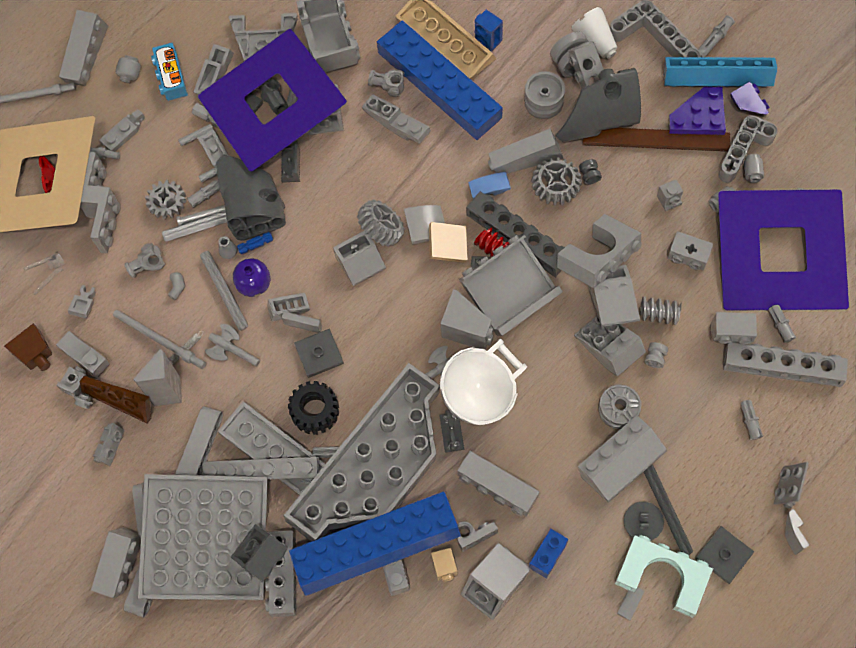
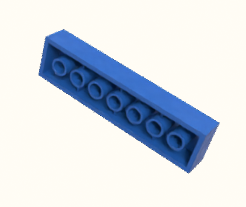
M403 20L377 41L378 54L395 69L403 71L404 77L474 139L478 140L502 119L503 107Z
M443 491L291 549L289 553L300 587L305 596L456 539L461 537Z

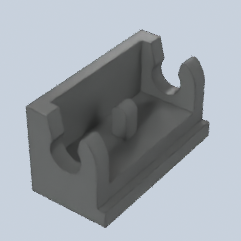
M295 140L291 146H287L282 150V183L300 182V148L298 140Z

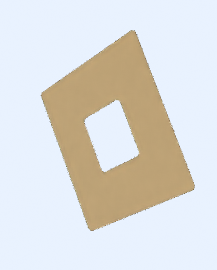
M94 116L0 130V232L69 225L77 222L95 123ZM57 154L58 158L51 192L16 197L22 160L28 157Z

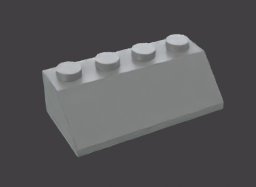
M636 415L578 466L581 478L609 503L667 452V449L651 427Z

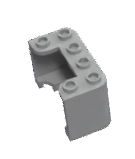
M344 0L296 1L310 53L324 72L358 64V60L361 59L358 51L359 46L354 35L349 33L351 31L349 20L345 21L344 18L347 16Z

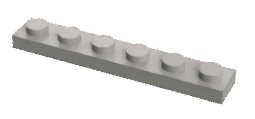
M319 457L203 462V476H245L285 479L311 478L319 473Z

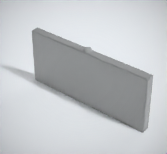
M638 587L635 592L628 590L617 614L631 620L644 590Z

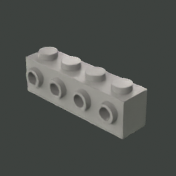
M469 451L457 470L460 481L467 485L473 484L477 487V491L483 495L488 493L493 496V500L504 506L506 504L510 506L511 511L519 516L523 514L527 517L539 497L538 490Z
M293 530L269 532L270 535L288 548L283 558L277 561L272 568L269 578L265 580L266 591H269V599H266L265 602L266 612H269L271 617L297 616L296 572L289 550L296 548V535Z

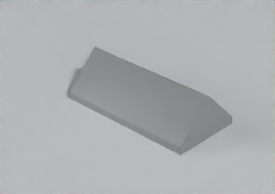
M160 349L133 380L142 392L149 396L150 402L154 406L182 403L180 376L165 353Z

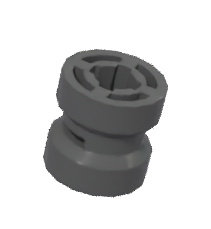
M594 159L586 160L579 165L580 172L584 175V183L587 185L597 183L602 179L600 171L597 170V161Z

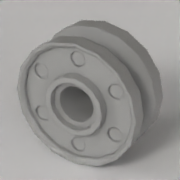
M618 384L610 386L600 398L598 407L600 418L611 428L621 429L636 415L639 416L641 400L637 392L627 385ZM621 404L624 406V409L619 410L615 405Z

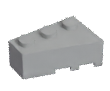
M124 527L108 532L91 591L112 598L124 593L127 586L126 581L141 547V539L138 532Z

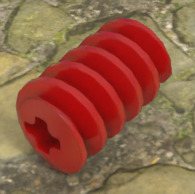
M492 228L482 231L474 241V245H479V248L485 250V253L490 254V256H493V251L501 245L504 248L509 244L508 241L503 244L504 237L497 239L498 232L491 235Z

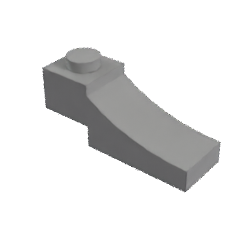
M70 331L56 344L59 349L96 378L110 364L96 350L89 347Z

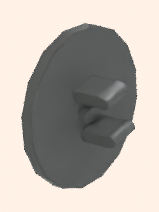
M645 501L636 502L625 512L624 527L632 538L643 535L652 541L662 532L664 527L663 514L654 504Z

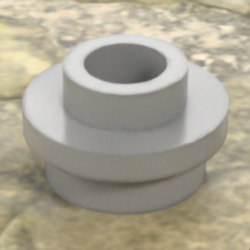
M84 393L74 397V404L89 409L90 405L94 403L91 400V396Z

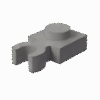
M82 285L80 288L81 295H74L68 313L87 318L94 304L92 298L96 292L92 287L91 291L86 293V287Z

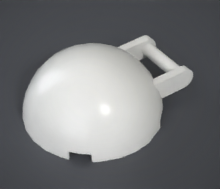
M502 339L495 343L488 351L474 347L460 350L445 365L440 380L441 396L449 411L466 423L485 425L498 421L507 415L514 406L518 395L516 393L515 379L527 368V365L525 363L522 364L506 348ZM498 349L517 369L513 375L505 362L493 354L495 350Z

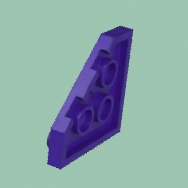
M704 86L669 115V134L725 135L726 125L722 87Z

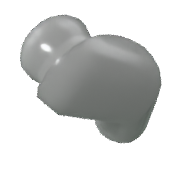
M173 272L169 277L172 280L173 288L168 296L173 300H176L185 288L183 276L179 272Z

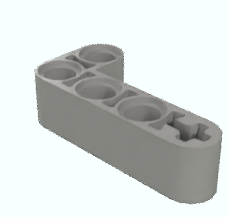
M747 116L719 171L720 180L726 183L732 182L752 142L763 146L771 145L776 137L777 127L773 123L759 117Z

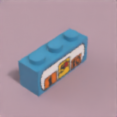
M173 42L152 48L154 55L151 58L153 65H157L155 74L157 80L161 81V84L158 85L161 95H165L167 101L188 96Z

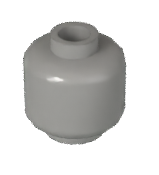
M125 55L118 60L115 73L120 77L119 80L130 83V80L135 81L138 79L141 65L137 58Z

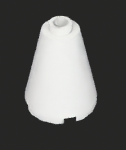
M597 7L584 14L585 17L581 21L578 19L572 25L573 32H583L589 42L595 43L597 52L602 58L607 57L609 59L616 54L617 45L601 8Z

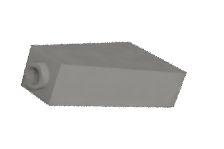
M547 129L490 152L488 164L491 171L495 170L496 173H511L538 166V164L542 165L543 160L549 162L550 157L553 161H556L557 157L560 160L564 159L552 130Z

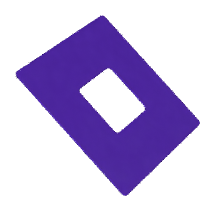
M292 29L286 30L198 95L199 100L249 171H254L347 102ZM280 74L298 100L268 123L262 124L244 98L272 76Z
M742 190L719 192L723 308L725 310H769L774 305H779L781 310H842L849 308L841 190ZM760 228H804L807 270L800 272H763L761 270Z

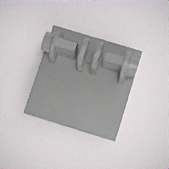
M808 462L783 467L780 472L779 485L775 491V505L784 503V507L792 508V505H795V502L800 500Z

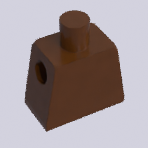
M34 323L4 345L13 356L30 370L38 366L41 371H45L51 365L47 358L52 355V351L43 334Z

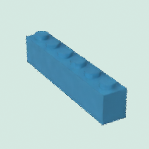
M665 57L664 85L729 87L743 86L751 82L761 87L774 86L777 64L775 58Z

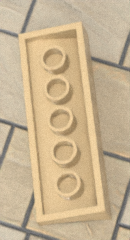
M409 0L395 16L399 21L403 20L471 80L496 60L491 51L431 0Z

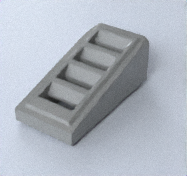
M305 293L268 299L267 303L271 321L281 320L283 312L300 314L310 310ZM297 300H300L302 307L298 306ZM291 302H293L294 308H291V306H290V303H291ZM285 304L286 310H283L282 305Z

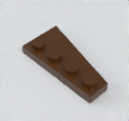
M83 376L79 381L81 393L90 395L92 398L146 424L151 420L149 396Z

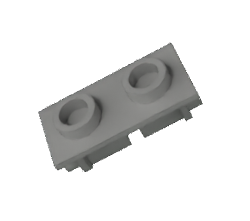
M114 423L104 427L100 439L104 443L103 445L98 444L95 454H93V461L103 462L111 466L124 433L122 428Z

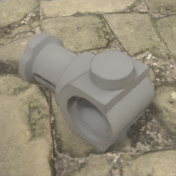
M371 70L368 85L382 86V89L387 90L390 96H400L404 91V72L401 70H391L381 74Z
M153 243L145 244L141 248V253L137 255V259L124 264L127 272L133 278L144 269L146 271L160 270L165 265L160 248L153 245Z

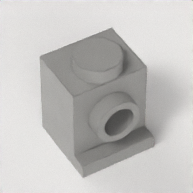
M677 180L659 187L657 197L665 211L682 205L681 197L683 190Z
M78 366L75 369L69 367L61 382H58L56 386L62 392L73 397L80 395L79 381L83 376L88 377L86 371Z

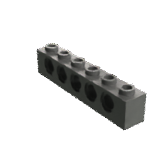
M480 191L466 207V215L487 230L492 228L493 234L498 232V238L504 237L505 243L517 235L514 232H523L518 237L526 236L524 241L543 269L555 278L561 272L557 268V255L565 247L558 246L552 238L542 235L535 226L528 225L519 215L509 212L506 206L496 203L490 195L483 194ZM488 210L493 211V213L487 214L485 212ZM501 221H507L508 223H507V224H501L500 222H501ZM535 241V242H537L538 244H537V245H531L530 242ZM551 252L553 255L547 256L544 253Z

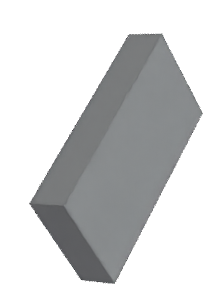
M283 312L282 320L284 325L316 333L322 330L321 322L318 319Z

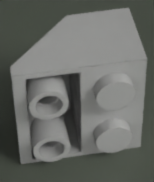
M365 231L333 247L337 261L353 286L386 269L376 245L370 239V236L365 234Z

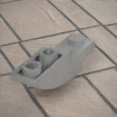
M373 94L362 106V109L377 122L407 141L411 139L420 144L431 131L429 126L402 113L399 107Z

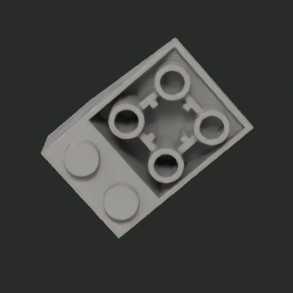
M626 265L618 266L615 272L610 273L595 288L588 285L602 327L640 321L634 289Z
M598 315L574 334L586 349L617 377L646 353L642 340L638 335L622 324L602 327Z

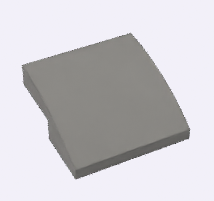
M439 205L416 206L404 209L412 245L429 241V224L431 222L445 224L441 206Z

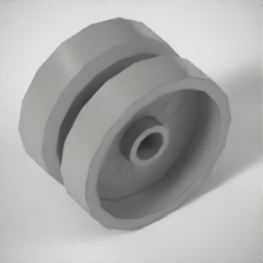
M573 32L564 36L554 44L550 51V56L558 65L564 77L575 76L574 73L576 71L574 65L572 66L568 56L570 54L568 50L589 42L583 32ZM587 60L583 62V68L585 69L588 66Z
M548 71L533 74L525 85L524 100L527 111L534 117L548 119L556 116L562 110L565 96V85L562 79L555 73Z

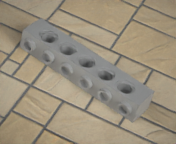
M730 342L725 348L723 370L842 387L847 380L848 359L842 358L839 355L825 356L819 352L804 353L798 349L789 351L782 350L781 347L777 346L768 348L763 347L761 344L747 345L740 344L739 342ZM741 355H748L750 360L743 359ZM761 357L768 358L770 362H763ZM781 360H786L789 366L783 365ZM801 363H806L809 368L802 367ZM821 365L826 366L829 371H824Z

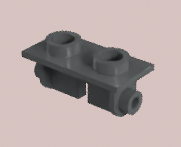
M446 410L445 414L439 415L445 453L464 450L460 419L449 410Z

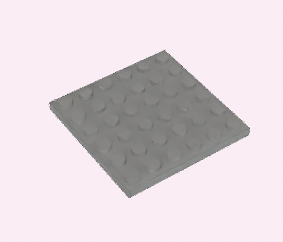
M145 474L138 599L263 600L264 580L262 582L230 557L255 524L266 531L267 477Z

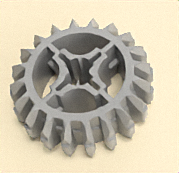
M550 157L549 162L543 160L542 165L538 164L537 169L533 171L532 189L535 190L536 196L540 195L541 201L546 199L547 205L550 201L553 202L554 206L557 205V202L563 205L564 200L570 202L571 198H575L577 193H579L582 183L580 179L581 174L578 173L577 167H573L572 162L567 164L566 158L560 161L559 157H557L556 161H553ZM566 175L571 180V185L567 184L565 180ZM543 177L546 179V182H548L547 187H545L542 183Z
M373 199L366 202L359 209L357 215L358 223L361 225V229L366 232L365 234L370 236V239H374L376 243L379 242L382 246L386 245L389 247L396 244L402 238L405 230L404 223L400 221L401 218L386 203L382 204L381 201Z

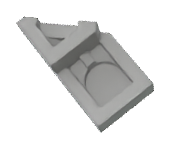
M793 509L787 514L785 537L796 555L810 544L799 530V527L804 523Z

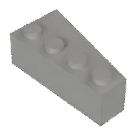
M76 11L59 75L66 83L85 86L89 80L90 72L108 28V25L95 13Z

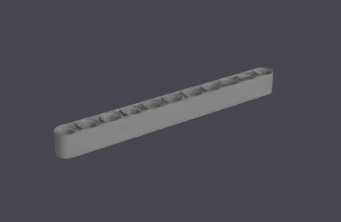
M205 406L201 408L175 475L201 476L203 462L207 461L223 418V412ZM138 568L124 604V611L145 617L153 599H138Z

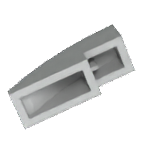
M213 45L209 59H205L194 93L200 94L225 75L234 54L230 49Z

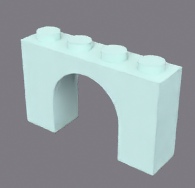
M639 535V537L634 536L615 585L635 592L642 573L649 564L654 562L669 563L679 572L682 581L681 590L673 610L693 618L696 615L713 568L708 567L709 564L702 560L694 561L689 559V555L678 551L675 553L667 545L661 543L656 545L650 542L651 540L643 535Z

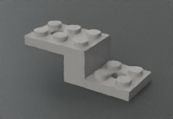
M89 152L80 207L86 217L95 218L91 233L92 241L100 253H108L109 247L112 246L113 242L112 232L116 229L115 219L116 215L120 212V203H118L110 187H102L103 179L106 178V168H104L96 152Z

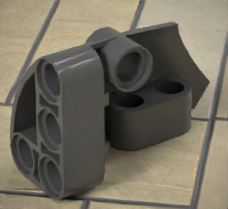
M610 68L602 70L598 76L599 81L581 89L570 116L555 136L562 142L597 136L602 130L639 124L641 120V93L636 68L620 70L617 74Z
M223 154L216 162L219 189L225 204L227 225L234 237L238 240H247L282 228L286 224L285 204L270 174L259 167L254 171H249L241 159Z

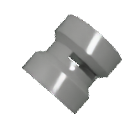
M652 342L648 348L649 354L646 355L645 364L654 368H663L665 363L664 356L667 355L668 347L661 343Z

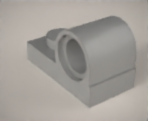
M463 521L457 524L459 531L467 529L470 534L467 537H458L456 541L461 551L464 552L497 534L498 528L494 522L491 524L486 522L478 527V531H475L470 523Z

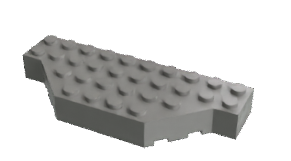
M408 363L284 514L285 522L312 542L323 538L329 530L348 528L398 509L435 462L436 449L429 405L438 396L440 385Z

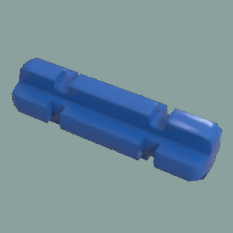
M270 232L264 233L262 236L259 235L246 241L247 243L245 244L243 242L237 245L240 254L247 253V250L251 251L264 245L265 242L273 241V237Z

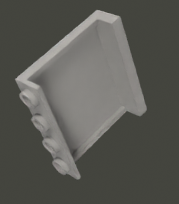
M515 235L508 240L509 244L503 248L501 245L495 249L493 256L490 258L486 256L479 260L476 268H468L462 272L463 277L459 279L479 310L491 319V327L494 328L497 336L504 335L563 292L559 286L553 284L524 241L525 235L520 237Z

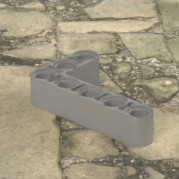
M649 0L640 1L615 18L610 24V30L615 42L622 41L643 26L672 57L701 56L700 51Z

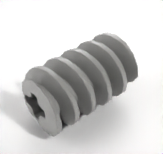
M642 297L640 315L643 316V321H646L647 317L650 316L651 322H654L655 318L658 317L659 323L665 318L667 324L673 319L674 325H677L681 313V303L678 306L677 301H673L670 306L669 300H665L662 304L659 298L654 303L653 298L650 297L647 302L646 297Z

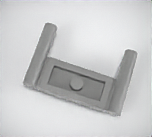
M211 124L178 140L180 145L183 146L198 138L212 163L213 169L198 176L201 182L216 176V162L223 154L228 155Z

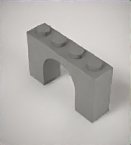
M604 214L593 223L592 238L604 243L612 250L606 254L593 255L568 244L557 255V268L595 288L610 273L615 272L619 265L626 262L634 252L640 249L642 245L641 233Z

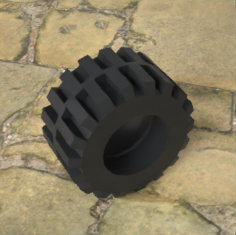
M308 381L305 386L300 384L298 386L299 390L294 389L292 391L293 396L289 397L288 409L295 426L297 425L299 430H304L307 434L313 432V435H318V431L324 433L327 427L330 430L333 427L332 423L337 421L336 416H339V404L335 393H333L330 387L327 388L326 384L322 383L319 385L318 381H314V384ZM312 400H320L325 403L323 411L318 415L308 416L303 413L304 406Z

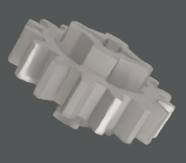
M168 180L165 181V184L158 181V186L153 184V190H147L150 196H145L146 206L151 214H155L156 218H159L160 215H162L163 219H166L167 215L173 218V213L179 215L178 209H184L182 203H186V195L182 187L176 185L175 181L171 184Z

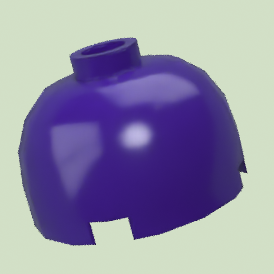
M254 258L244 259L239 262L232 274L233 283L237 291L248 297L264 293L271 282L270 272L266 265Z

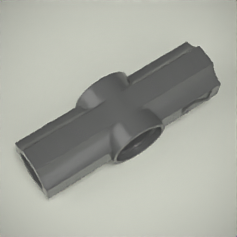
M271 77L259 86L261 99L268 102L276 115H279L288 108V104L279 91L280 84L278 81Z

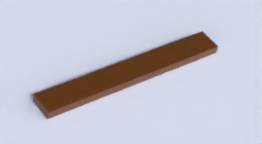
M613 128L602 130L597 136L583 138L582 145L728 152L730 149V132H725V135L669 134V130Z

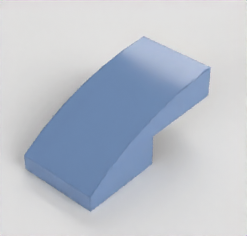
M506 172L487 175L468 182L473 199L480 191L483 194H493L496 196L511 189Z

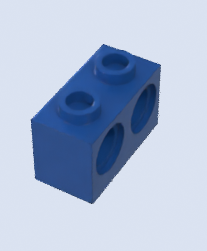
M486 9L475 18V39L492 52L502 41L503 20Z
M550 529L530 562L529 567L531 570L547 579L565 549L568 538Z

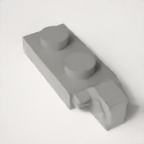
M137 109L131 115L125 116L99 140L100 143L109 151L116 152L139 131L140 123L145 119L143 113Z

